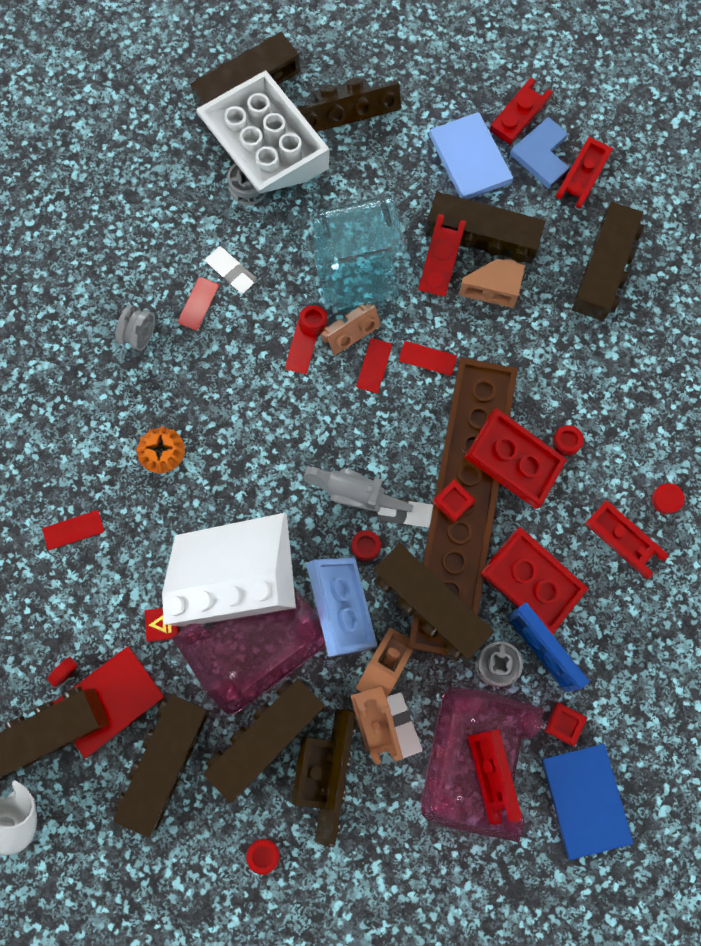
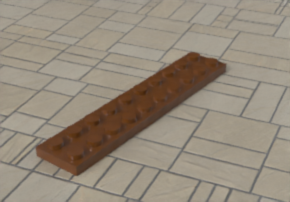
M460 357L435 497L455 479L476 499V502L455 523L433 504L422 564L478 615L484 579L480 572L486 566L499 482L464 457L493 409L498 408L510 417L518 368ZM413 614L407 647L417 651L450 657L443 649L446 644L437 636L434 639L428 636L420 627L422 622Z

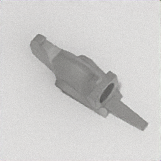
M311 466L306 467L304 481L324 489L331 496L330 500L335 503L377 512L380 511V507L412 512L413 505L385 495V489L381 487V479L375 478L371 480L350 469L329 472Z

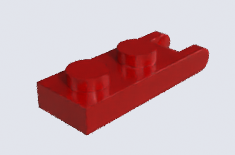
M530 78L490 125L489 132L509 145L514 143L553 94V91L550 89L543 96L534 91L532 88L536 80Z
M588 137L555 198L561 200L565 192L579 198L575 207L581 209L613 148Z
M438 214L418 290L446 297L466 221L460 220L458 231L441 227L444 222V215Z
M607 500L584 523L646 579H650L653 575V572L645 565L653 555L663 562L669 557L660 546Z
M496 729L468 736L490 824H501V810L504 809L510 822H519L521 820V811L500 730Z

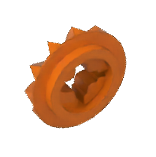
M163 426L156 429L149 428V431L144 436H140V442L136 448L138 460L144 468L153 473L170 472L184 458V442L174 429L171 430ZM162 439L164 446L169 449L162 452L159 461L156 451L151 449L158 447Z

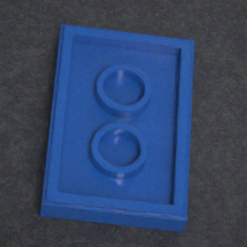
M527 602L507 616L508 621L564 692L580 690L590 683Z
M598 744L541 759L569 860L634 844L605 744Z

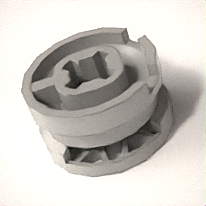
M236 163L230 167L227 181L232 198L242 205H255L261 202L267 192L262 193V196L259 195V192Z
M128 305L123 310L117 323L115 333L117 343L122 345L128 343L133 349L142 351L152 337L155 327V314L148 310L141 311L137 306Z
M496 641L485 646L478 653L475 661L476 672L479 678L485 684L492 687H505L514 683L520 677L523 669V659L519 650L512 644L504 641Z

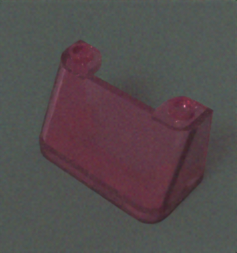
M295 586L296 608L222 620L209 630L202 624H190L172 638L206 693L225 713L234 714L244 709L325 647L326 643L320 620Z
M449 688L441 701L421 799V813L423 817L452 829L520 843L521 832L524 827L522 812L519 822H510L505 809L501 810V824L492 825L488 820L468 736L496 729L500 730L514 784L522 738L532 739L540 731L543 708L481 690Z

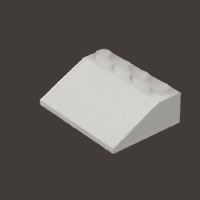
M266 70L196 109L197 114L259 194L308 182L329 169L330 149Z
M281 513L175 535L162 591L164 625L187 627L296 608L287 514Z

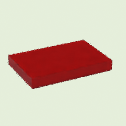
M498 408L491 411L464 457L535 509L541 508L567 461L565 457Z
M521 527L516 528L480 572V575L516 608L527 602L552 635L589 589Z
M129 646L71 688L74 689L81 686L83 690L95 689L110 725L74 742L75 746L84 759L88 758L166 698ZM63 695L53 702L54 705L64 700Z

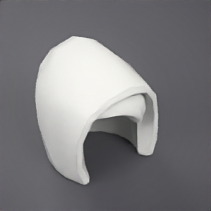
M16 780L12 782L14 791L7 798L0 797V855L2 856L17 854L24 850L31 843L37 826V811L34 798L28 789Z

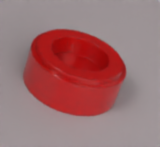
M310 305L301 310L299 326L306 334L318 335L324 331L323 328L327 327L328 316L322 307Z
M572 425L560 427L552 438V445L555 451L563 456L575 455L584 443L582 432Z
M665 483L654 490L651 501L653 507L658 512L670 515L682 508L685 496L677 485Z
M363 530L354 535L351 541V552L357 560L370 562L379 556L381 540L376 533Z
M69 656L50 673L46 680L54 688L59 687L77 670L78 663Z
M267 838L254 841L246 854L248 867L259 875L271 873L277 867L280 860L278 846Z

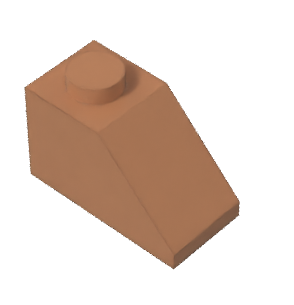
M496 259L463 277L458 296L514 308L519 296L525 265L518 264L511 259Z
M390 627L355 689L363 692L382 686L387 699L413 649L407 647L409 638Z

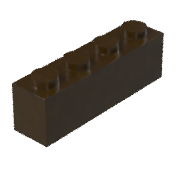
M282 32L268 37L257 46L245 50L238 57L221 64L217 69L205 76H200L191 83L194 101L198 107H201L265 70L279 85L300 72L299 53Z
M436 191L427 220L425 235L432 237L438 214L444 215V222L441 227L458 231L460 220L466 221L460 246L481 249L491 255L507 256L521 263H533L546 220Z
M612 201L610 202L603 216L571 311L600 321H604L609 312L614 313L620 301V297L616 296L618 288H623L628 276V272L624 271L626 264H631L636 252V248L632 247L634 240H639L644 225L640 224L643 215L642 211Z
M401 543L373 570L372 575L376 578L373 581L374 584L386 595L391 592L399 600L396 603L397 606L410 617L414 614L422 622L420 627L432 639L437 636L446 645L443 649L455 661L458 662L459 659L464 662L468 661L495 632Z
M298 678L294 682L288 679L276 692L279 698L271 706L267 702L263 704L253 715L256 721L248 729L242 726L229 739L232 745L224 753L218 750L206 762L209 769L203 775L230 804L255 781L325 708V705Z
M81 686L64 693V700L55 705L53 701L47 702L34 709L35 715L27 719L21 716L5 724L6 730L0 732V780L110 725L96 690H83Z
M172 694L169 700L164 699L156 715V717L160 718L155 730H149L144 739L142 748L146 750L141 761H135L129 772L128 779L131 780L127 792H121L116 800L113 811L117 813L113 822L148 838L156 835L210 710Z

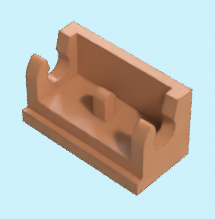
M382 686L350 695L365 749L370 751L373 762L378 765L381 764L380 754L383 752H390V756L395 762L402 760L403 756L391 710Z

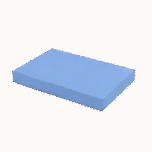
M479 112L430 129L429 136L460 198L468 200L512 183L513 176Z
M355 558L317 559L307 562L308 574L328 656L333 657L378 648Z

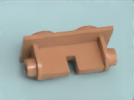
M361 304L358 308L345 315L346 323L339 319L328 327L323 328L324 332L320 334L321 338L326 344L329 342L334 356L381 326L375 305Z

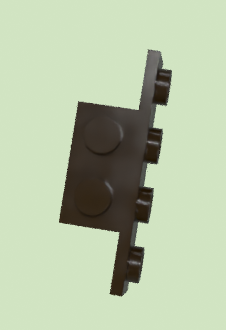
M351 78L346 83L340 85L328 84L322 86L320 90L313 91L315 103L301 106L297 109L315 132L401 110L400 87L397 81L371 88L365 78Z
M335 710L331 741L302 737L291 804L320 809L315 842L332 848L335 847L336 839L341 830L339 817L341 804H343L346 797L344 785L346 772L351 763V739L356 730L355 711Z

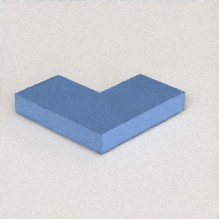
M548 117L511 149L510 155L544 186L550 189L568 173L570 168L552 153L566 140L568 133Z

